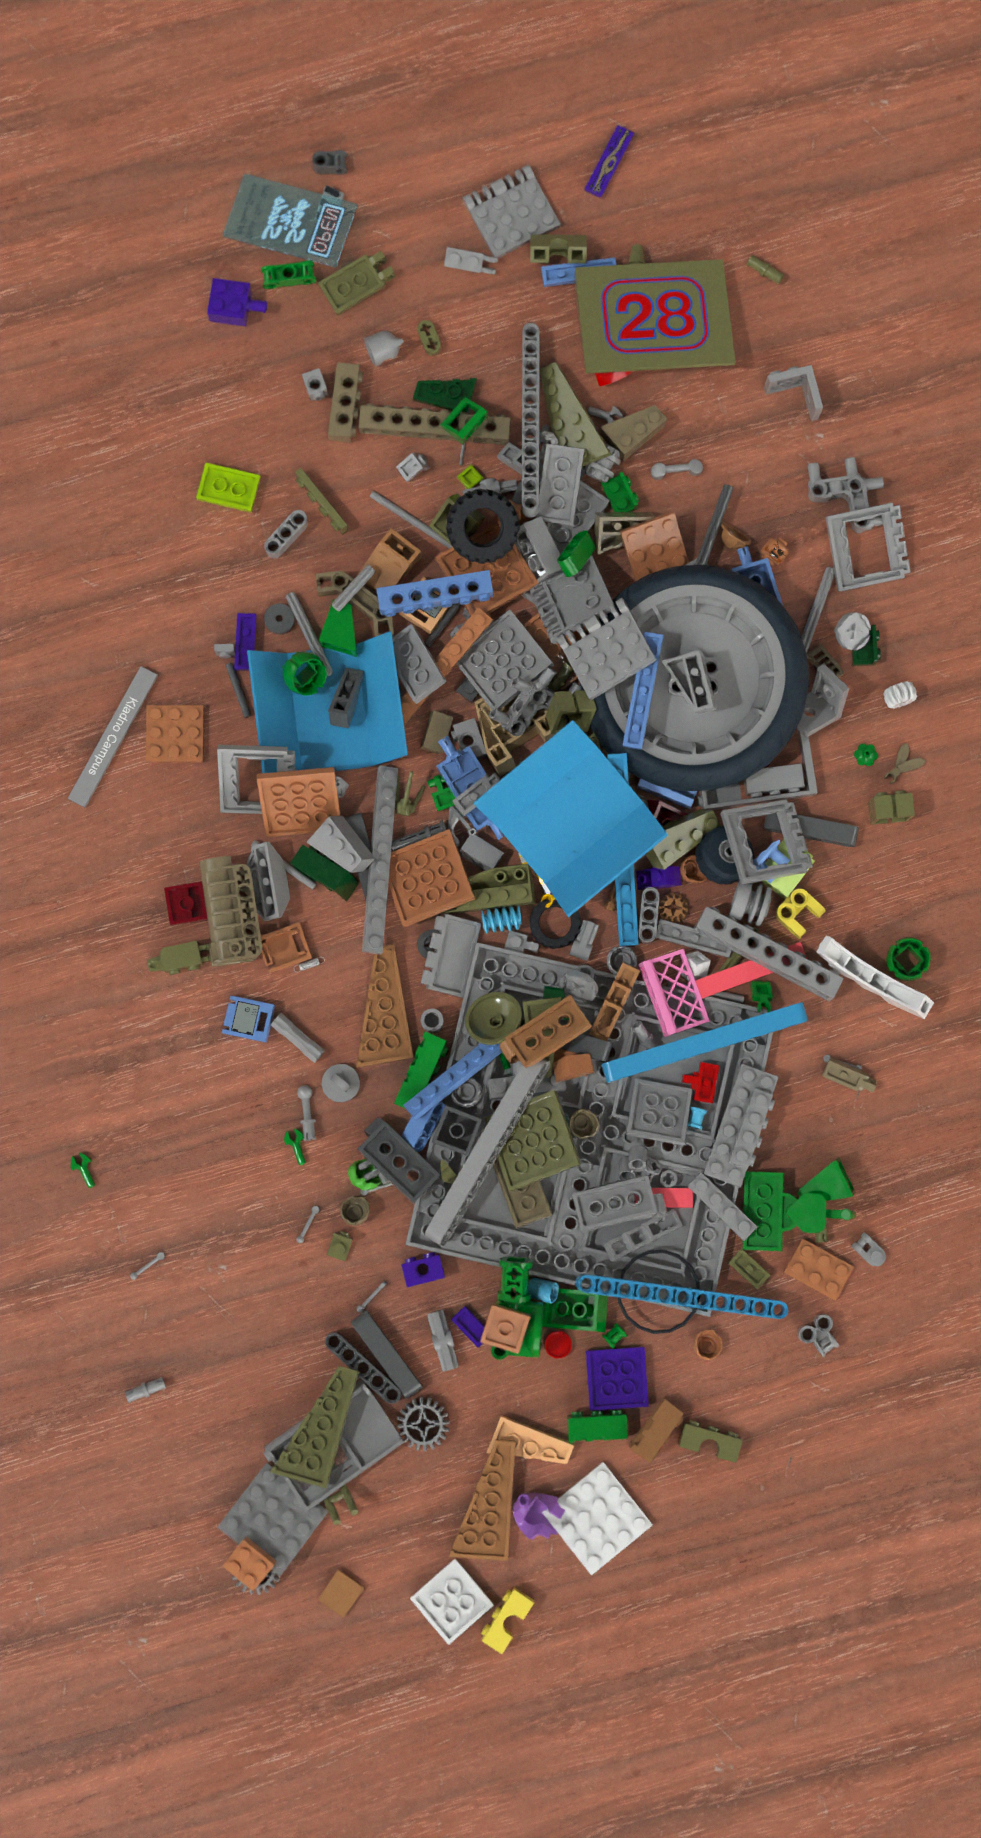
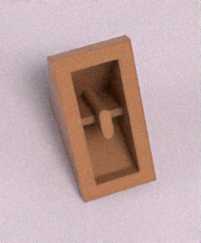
M590 1054L569 1055L553 1063L557 1083L594 1073Z

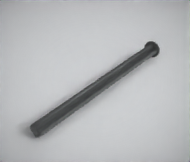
M723 485L695 565L707 564L733 492L731 485Z

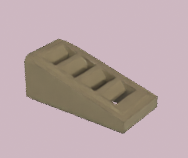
M822 644L807 654V658L816 671L821 666L818 662L826 658L827 661L823 664L828 665L830 663L831 667L829 669L835 670L834 674L838 678L844 675L845 672ZM819 652H822L823 655H821L817 659H814L813 656H815Z

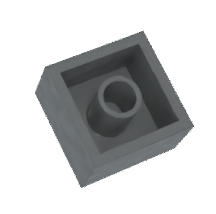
M445 1106L432 1143L469 1156L482 1119Z

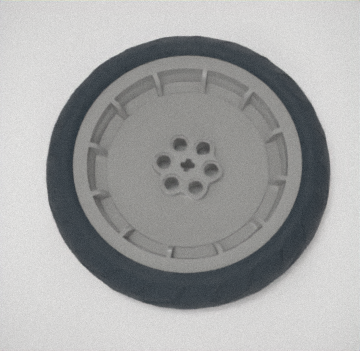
M683 565L662 569L642 577L625 588L613 599L619 614L621 615L622 613L615 601L623 598L643 635L644 632L663 635V642L642 750L623 747L636 673L594 698L596 711L590 727L608 754L627 753L628 771L656 786L680 791H705L723 788L738 783L767 766L793 736L802 718L809 688L808 659L805 646L797 625L785 607L762 585L737 572L710 565ZM612 612L607 614L609 621L615 619ZM599 618L602 626L605 625L602 618ZM698 650L701 651L704 655L706 666L708 664L716 666V670L712 673L708 672L710 683L716 685L713 694L717 709L702 714L695 713L682 691L675 692L672 690V686L676 682L664 666L663 660Z

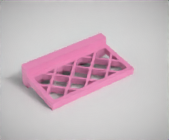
M684 949L644 961L638 965L664 1037L710 1021ZM679 954L682 959L680 968L671 964L673 956ZM661 962L666 965L662 974L655 970L653 963ZM668 967L678 971L675 980L665 976ZM681 973L689 978L687 986L677 982ZM663 978L673 983L669 992L661 987ZM675 985L685 989L681 998L671 994ZM687 991L694 993L696 997L693 1004L684 1000ZM670 997L679 1001L676 1010L668 1006L667 1002ZM682 1003L692 1007L688 1016L678 1012ZM694 1009L701 1012L703 1020L696 1021L690 1018ZM676 1015L686 1019L683 1027L676 1028L674 1022Z

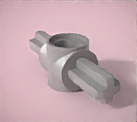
M489 478L481 481L479 487L463 490L462 494L464 495L466 492L474 491L475 489H490L502 494L516 491L518 485L515 479L498 482L495 478Z

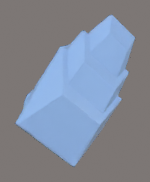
M780 840L771 843L765 851L761 852L753 860L757 870L768 867L765 864L767 858H771L778 865H787L790 859L778 850L777 846ZM769 879V880H767V881L771 884V882H772L774 879Z

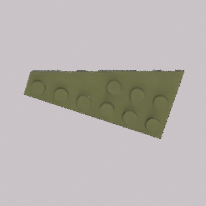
M554 362L539 368L551 432L558 439L557 445L584 449L582 466L611 456L612 453L606 447L605 441L596 430V426L583 404L580 403L576 392L570 386L569 380L560 365Z
M342 1366L337 1368L326 1385L325 1390L314 1403V1407L293 1435L291 1442L280 1455L276 1465L271 1469V1473L327 1488L359 1371Z

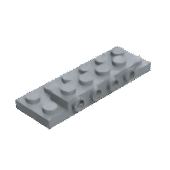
M741 1064L707 1161L704 1175L741 1187L746 1170L749 1165L753 1166L756 1158V1155L753 1154L755 1147L759 1148L762 1137L759 1136L761 1129H766L769 1118H766L768 1110L772 1111L775 1103L772 1097L778 1076Z

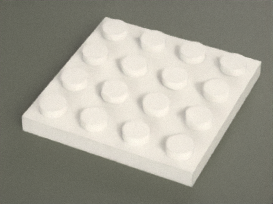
M604 1462L599 1464L558 1498V1504L566 1510L561 1519L548 1512V1509L542 1512L591 1575L653 1525Z

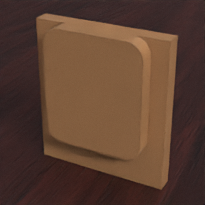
M338 1569L318 1600L344 1618L364 1587Z

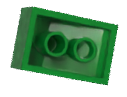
M559 1289L554 1303L544 1302L542 1327L605 1333L608 1296L585 1293L580 1290Z

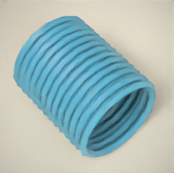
M533 1278L529 1282L528 1292L531 1294L530 1299L554 1303L558 1296L559 1287L555 1282Z

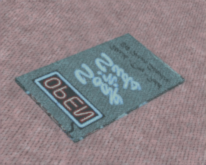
M244 174L224 229L223 237L336 268L358 205Z

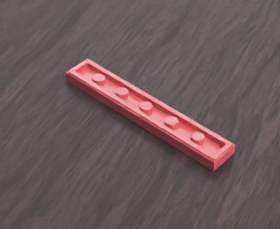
M801 942L788 946L789 950L794 953L795 951L800 952L807 959ZM773 952L766 955L772 957ZM782 957L783 964L789 966V959ZM750 960L695 980L703 999L774 972Z

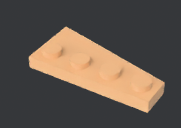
M501 1415L487 1453L491 1452L496 1439L515 1440L514 1456L567 1464L574 1443H569V1441Z

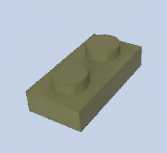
M742 1249L728 1262L757 1290L770 1276L766 1270Z

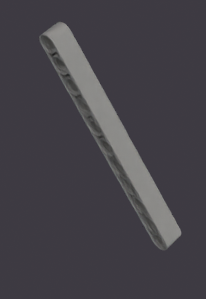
M528 323L523 327L522 513L524 516L532 518L539 511V327L534 323ZM528 384H533L534 386H533V387H528L527 385H528ZM528 401H533V402H535V403H533V404H528L527 402H528ZM528 418H533V419H535V420H533V421H528L527 419H528ZM528 435H533L534 437H533V438H528L527 436H528ZM532 452L534 455L530 456L527 453ZM531 469L534 470V472L528 473L527 470ZM527 487H533V488H535V489H533V490H528V489H526V488H527ZM533 504L534 507L529 508L526 505Z
M542 1059L526 1069L522 1064L426 1229L425 1236L441 1247L451 1238L550 1066L549 1061Z

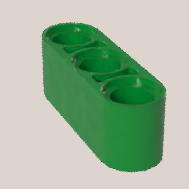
M587 530L577 533L557 558V562L565 577L576 575L596 549V545Z

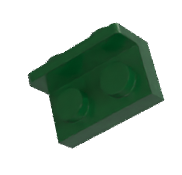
M871 625V631L869 630L870 638L865 646L859 650H852V666H875L878 660H880L881 651L880 648H877L880 633L879 630H876V625Z

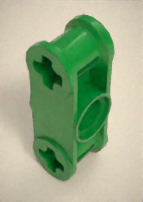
M302 261L263 266L261 268V273L264 276L263 288L275 289L315 283L317 280L313 271L314 262ZM288 272L293 274L291 277H285L284 275Z

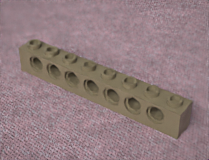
M366 404L360 407L359 433L457 441L440 426L451 413L448 410L434 412L427 408L414 410L411 407H403L398 409L390 405L376 407L374 404ZM462 411L453 421L458 424V427L454 429L460 432L474 415ZM487 414L486 420L466 442L507 445L509 443L510 418H507L505 415H496L494 417ZM377 416L384 418L381 422H376L374 419ZM395 418H401L402 422L396 424L393 422V420ZM414 419L421 421L419 425H413L411 422ZM432 421H438L440 423L436 427L430 425ZM489 425H493L496 429L494 431H488L486 427Z

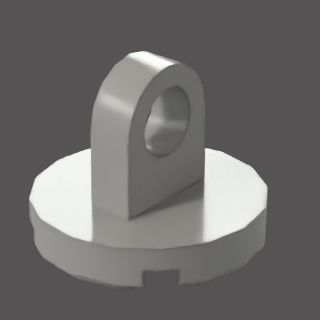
M849 612L841 617L834 629L836 639L845 649L859 650L865 646L870 638L869 630L871 631V625L865 615Z
M580 965L575 971L566 972L560 981V988L564 989L566 996L571 995L576 1002L585 1003L588 1000H594L598 992V985L594 980V969L588 965Z
M345 1064L331 1066L322 1077L323 1092L329 1099L335 1102L350 1101L357 1095L360 1089L359 1075L352 1067Z

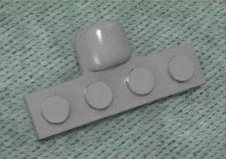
M521 1061L511 1064L512 1077L487 1080L490 1100L502 1099L522 1066ZM552 1072L551 1077L542 1079L534 1095L545 1094L552 1090L563 1092L566 1090L565 1081L557 1083L555 1073Z

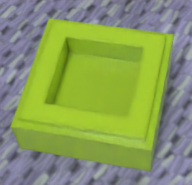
M469 465L457 476L466 489L474 488L483 481V477L472 465Z

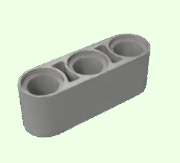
M302 510L292 512L266 540L264 547L270 558H279L304 532L308 526L305 512ZM301 517L304 519L301 524L294 523L296 518ZM285 531L291 532V535L287 538L282 537V533ZM271 545H277L278 549L276 551H270L269 547Z
M653 887L646 888L641 895L638 939L643 944L652 943L656 937L659 892ZM652 892L655 895V900L647 901L645 894ZM650 911L653 913L654 918L648 921L643 917V913ZM649 930L652 933V938L644 939L642 931Z

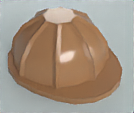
M721 522L720 525L723 528L722 541L726 547L731 550H738L746 545H750V539L743 532L727 522Z

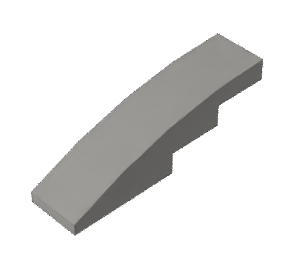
M675 1209L668 1211L667 1215L651 1219L604 1243L603 1246L613 1262L683 1227V1224Z

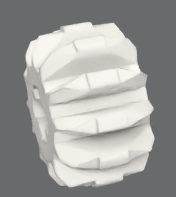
M908 681L890 686L883 693L888 708L893 709L906 706L915 701L917 697L915 686H913L912 682Z

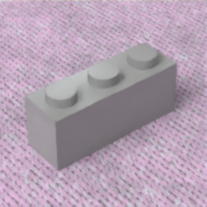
M802 764L762 768L752 776L744 779L745 795L751 796V798L762 797V794L769 793L770 796L780 795L781 792L789 791V793L800 792L805 786Z

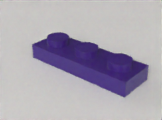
M237 613L234 666L236 671H250L247 650L255 651L256 614Z

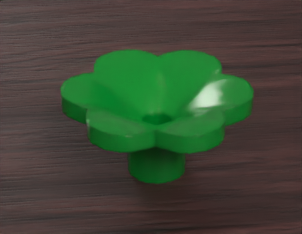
M860 744L858 750L854 752V757L857 759L858 765L869 767L878 758V753L873 745Z

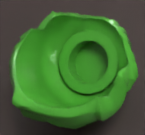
M366 1159L352 1163L348 1169V1177L355 1187L362 1190H373L382 1182L379 1176L366 1181L364 1176L375 1170L373 1165L364 1170L358 1168Z

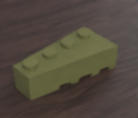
M699 809L680 817L678 820L667 822L662 827L668 836L647 852L646 856L652 867L666 869L698 845L707 832L712 831L716 827H721L714 812L705 809Z

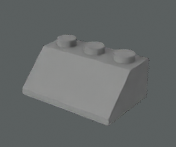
M542 517L523 523L518 532L517 542L514 544L540 583L562 571L557 562L560 553Z

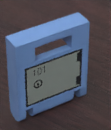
M230 995V1000L236 1002L235 1004H228L223 1026L230 1028L229 1030L222 1029V1033L267 1043L276 1005ZM261 1012L268 1014L264 1032L257 1031Z

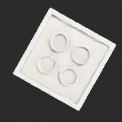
M456 1558L410 1597L411 1601L448 1645L494 1605Z

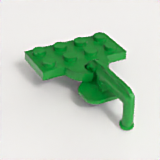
M746 1172L744 1179V1214L757 1228L743 1241V1250L783 1251L784 1231H791L798 1226L805 1233H820L826 1227V1218L849 1220L856 1217V1212L849 1209H826V1199L821 1194L805 1193L797 1199L792 1194L784 1193L785 1173Z

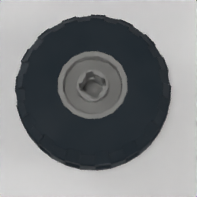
M716 827L712 831L707 832L698 844L695 852L699 870L707 879L716 884L729 885L739 881L740 878L725 827ZM747 838V842H748L749 848H751L752 855H753L752 859L754 860L753 846H752L751 842L749 841V839Z

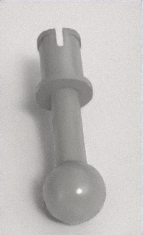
M302 1085L297 1090V1095L302 1100L304 1120L300 1121V1124L303 1125L304 1141L316 1140L314 1128L316 1120L311 1118L309 1100L313 1091L308 1085Z

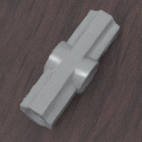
M444 1310L427 1314L432 1330L431 1336L434 1348L438 1353L442 1371L458 1368V1360L454 1351L455 1345L451 1330L448 1329Z

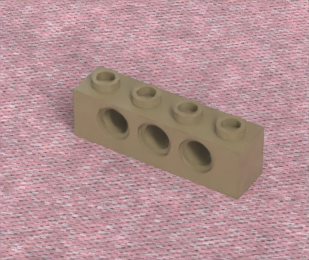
M337 362L328 429L330 441L351 443L352 437L356 436L354 419H358L359 413L356 403L361 398V390L358 387L359 383L363 382V372L360 371V365ZM346 382L353 383V386L350 388L344 387V384ZM344 400L351 401L348 406L341 404ZM342 418L349 420L346 424L339 423V420Z

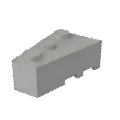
M698 650L662 661L695 713L702 714L717 709L704 655L701 651Z

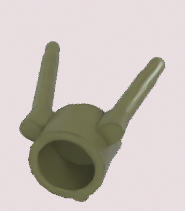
M413 771L409 773L404 799H400V802L399 775H397L395 813L410 817L411 813L415 812L416 805L425 789V786L421 787L411 805L412 801L408 800Z

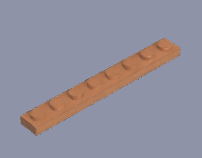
M479 607L434 659L444 677L450 673L493 622V619ZM408 691L401 698L404 726L431 694L416 704L413 702Z

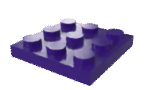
M645 1347L586 1350L590 1411L649 1407Z

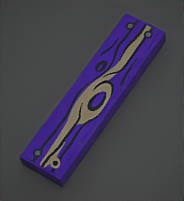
M617 125L585 187L586 192L602 198L634 136V132Z

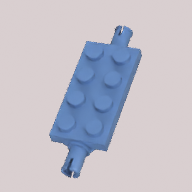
M446 736L438 741L447 757L446 760L436 767L456 798L484 777L486 772L470 746L461 751L456 750L449 736ZM477 807L466 815L476 832L485 826H490L498 840L505 837L500 829Z

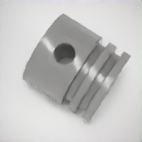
M427 1009L421 1015L420 1021L425 1031L436 1033L443 1027V1015L437 1009Z

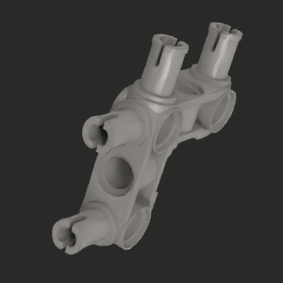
M855 457L844 460L847 476L821 479L819 464H808L810 479L808 482V497L812 502H829L831 499L843 498L848 502L849 511L869 507L867 490L884 487L882 477L870 479L861 477L857 471ZM850 484H857L859 489H852ZM813 489H820L822 494L816 495ZM882 515L863 520L864 526H859L857 522L850 521L851 528L856 533H863L866 530L873 529L874 526L883 525Z
M546 666L538 680L526 682L517 676L513 677L510 684L515 689L521 691V693L507 713L493 708L489 713V717L500 723L502 728L509 731L513 736L522 735L530 725V721L537 710L543 708L548 710L555 691L547 686L557 672ZM574 681L569 689L571 693L581 690L580 684Z

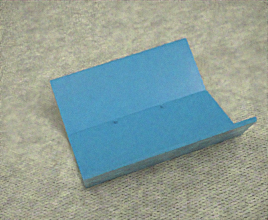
M391 631L358 643L357 657L327 648L322 649L332 668L333 674L326 678L322 688L317 687V693L309 696L292 692L283 680L282 666L296 652L277 653L247 650L259 746L288 747V750L295 751L296 770L334 767L335 772L373 767L408 755ZM305 663L297 669L295 677L307 667ZM345 668L364 671L355 714L349 729L330 725L328 712ZM277 759L261 760L262 773L277 772Z
M573 720L473 803L500 829L546 884L568 917L668 836L644 802Z

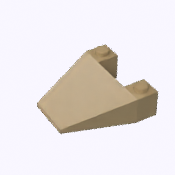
M518 696L500 709V711L507 713ZM483 698L475 702L486 753L499 777L516 768L514 760L509 753L510 751L538 734L545 743L555 735L550 732L546 717L547 710L544 708L537 710L530 721V725L522 735L513 736L509 731L502 728L500 723L489 717L492 709Z

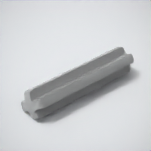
M367 565L334 600L332 607L340 611L374 575V568Z

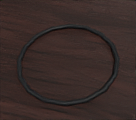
M664 1249L647 1250L633 1257L623 1268L619 1278L623 1279L625 1272L634 1261L648 1254L665 1253L678 1258L690 1269L696 1281V1289H700L699 1279L692 1265L679 1254ZM698 1295L697 1297L698 1304L701 1297L700 1295ZM618 1297V1304L625 1318L636 1328L652 1334L671 1333L685 1326L697 1310V1308L693 1307L692 1312L682 1323L670 1329L652 1330L640 1326L628 1316L621 1298Z

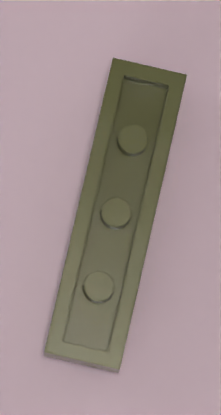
M299 468L295 472L296 483L301 489L305 488L308 491L307 496L311 502H316L320 506L318 508L320 513L324 517L328 516L331 520L330 525L336 532L339 530L343 535L348 531L347 524L302 468Z

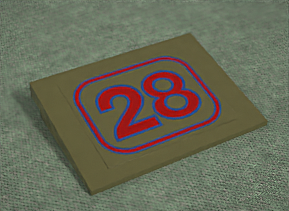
M723 259L575 267L576 304L586 374L735 365Z

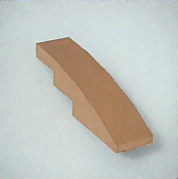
M623 961L590 1030V1035L600 1040H608L641 969Z

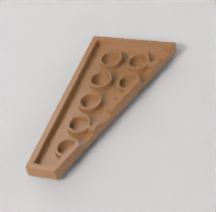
M394 944L383 946L382 954H374L356 1068L414 1058Z
M495 1440L449 1557L508 1561L515 1440Z

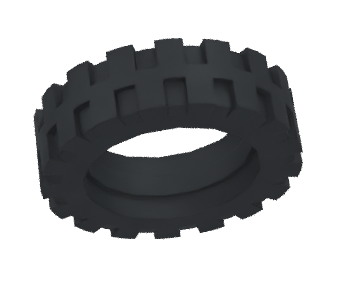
M545 899L534 907L530 916V930L534 939L542 946L549 947L550 949H560L570 945L576 939L580 930L581 920L579 912L576 911L570 916L571 927L565 936L557 939L549 938L540 929V916L549 908H561L557 901L553 900L552 905L546 908V904L550 903V901Z

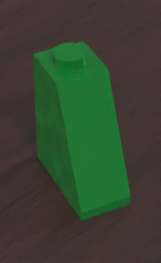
M348 602L340 611H337L331 604L319 638L320 646L357 657L352 606Z

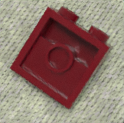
M202 881L164 888L170 926L208 921Z

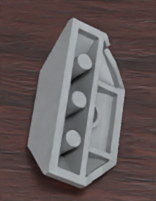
M270 842L253 845L246 865L251 870L257 913L264 921L280 918L290 900L284 860Z

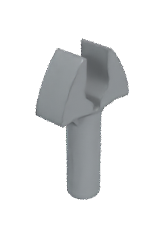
M614 406L609 412L589 407L587 410L588 414L605 419L607 424L614 421L612 420L614 416L623 418L622 413Z

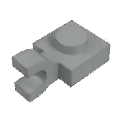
M509 931L504 949L524 953L525 949L538 953L539 944L528 942V935Z

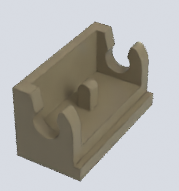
M432 711L420 749L435 754H442L443 749L438 741L448 736L453 717Z

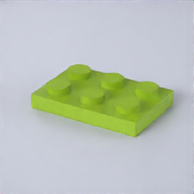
M205 462L196 499L252 513L261 476Z

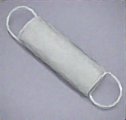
M318 958L301 963L299 964L300 971L320 965Z

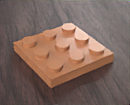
M673 511L620 530L635 582L648 574L662 569L683 566L689 563Z
M146 705V763H204V705Z

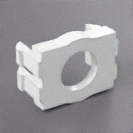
M544 431L541 433L542 436H545L541 452H539L540 460L545 458L546 444H549L550 441L551 444H558V439L552 432Z

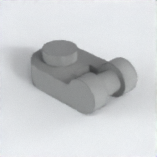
M863 1232L860 1240L857 1243L854 1242L851 1247L868 1264L872 1266L882 1265L886 1259L884 1250L869 1235ZM868 1244L870 1248L865 1252L862 1248Z

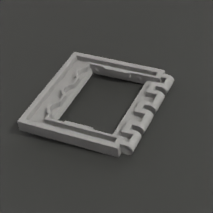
M886 503L825 516L837 591L840 592L905 578L904 574L911 572L909 559L902 560V557L908 556L906 540L899 541V538L905 537L903 522L896 523L897 519L902 518L900 505L893 506V503ZM882 515L890 570L854 578L845 522H857Z
M218 745L220 813L262 814L260 802L240 801L238 758L256 760L277 759V772L296 771L295 751L288 750V747Z
M786 799L722 810L720 813L741 885L803 874L813 867L810 855L803 854L808 851L804 836H797L803 832L799 819H792V817L797 816L793 802L787 803ZM776 813L791 864L774 865L757 870L752 859L753 855L747 842V834L743 828L742 819Z

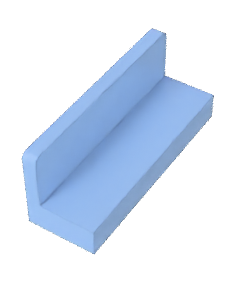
M640 779L637 786L640 790L689 810L697 791H680L656 786L643 779Z

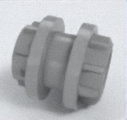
M607 444L605 445L612 455L585 465L584 469L586 475L603 483L607 482L609 478H613L614 473L610 471L613 464L619 466L621 462L618 459L620 452Z

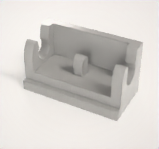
M470 835L461 847L459 854L475 866L486 871L496 868L504 852L477 835Z

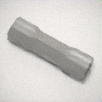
M282 1013L271 1023L275 1030L285 1036L314 1063L325 1052L323 1048L307 1037Z

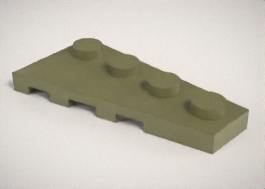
M561 997L522 1001L525 1024L560 1002ZM546 1029L543 1035L550 1036L553 1033V1029ZM531 1039V1040H529V1041L527 1042V1046H528V1047H533V1046H535L536 1043H537V1040H536V1039ZM554 1052L544 1058L550 1062L549 1069L544 1078L551 1077Z

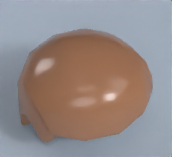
M689 855L683 859L680 864V873L686 882L699 884L707 880V877L699 870L696 855Z
M712 1329L702 1330L693 1340L694 1351L701 1359L713 1360L722 1351V1339Z

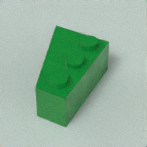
M610 1410V1414H603V1411H591V1414L583 1415V1411H573L571 1415H567L569 1443H575V1441L579 1440L590 1442L593 1440L628 1439L627 1414L622 1413V1410Z

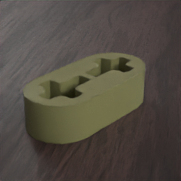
M428 320L421 321L418 324L417 331L423 348L428 355L436 356L441 351V343L434 325ZM424 326L430 328L429 336L426 335L425 331H422ZM430 340H432L433 345H436V349H435V350H432V348H429V347H430V344H429V341H430Z

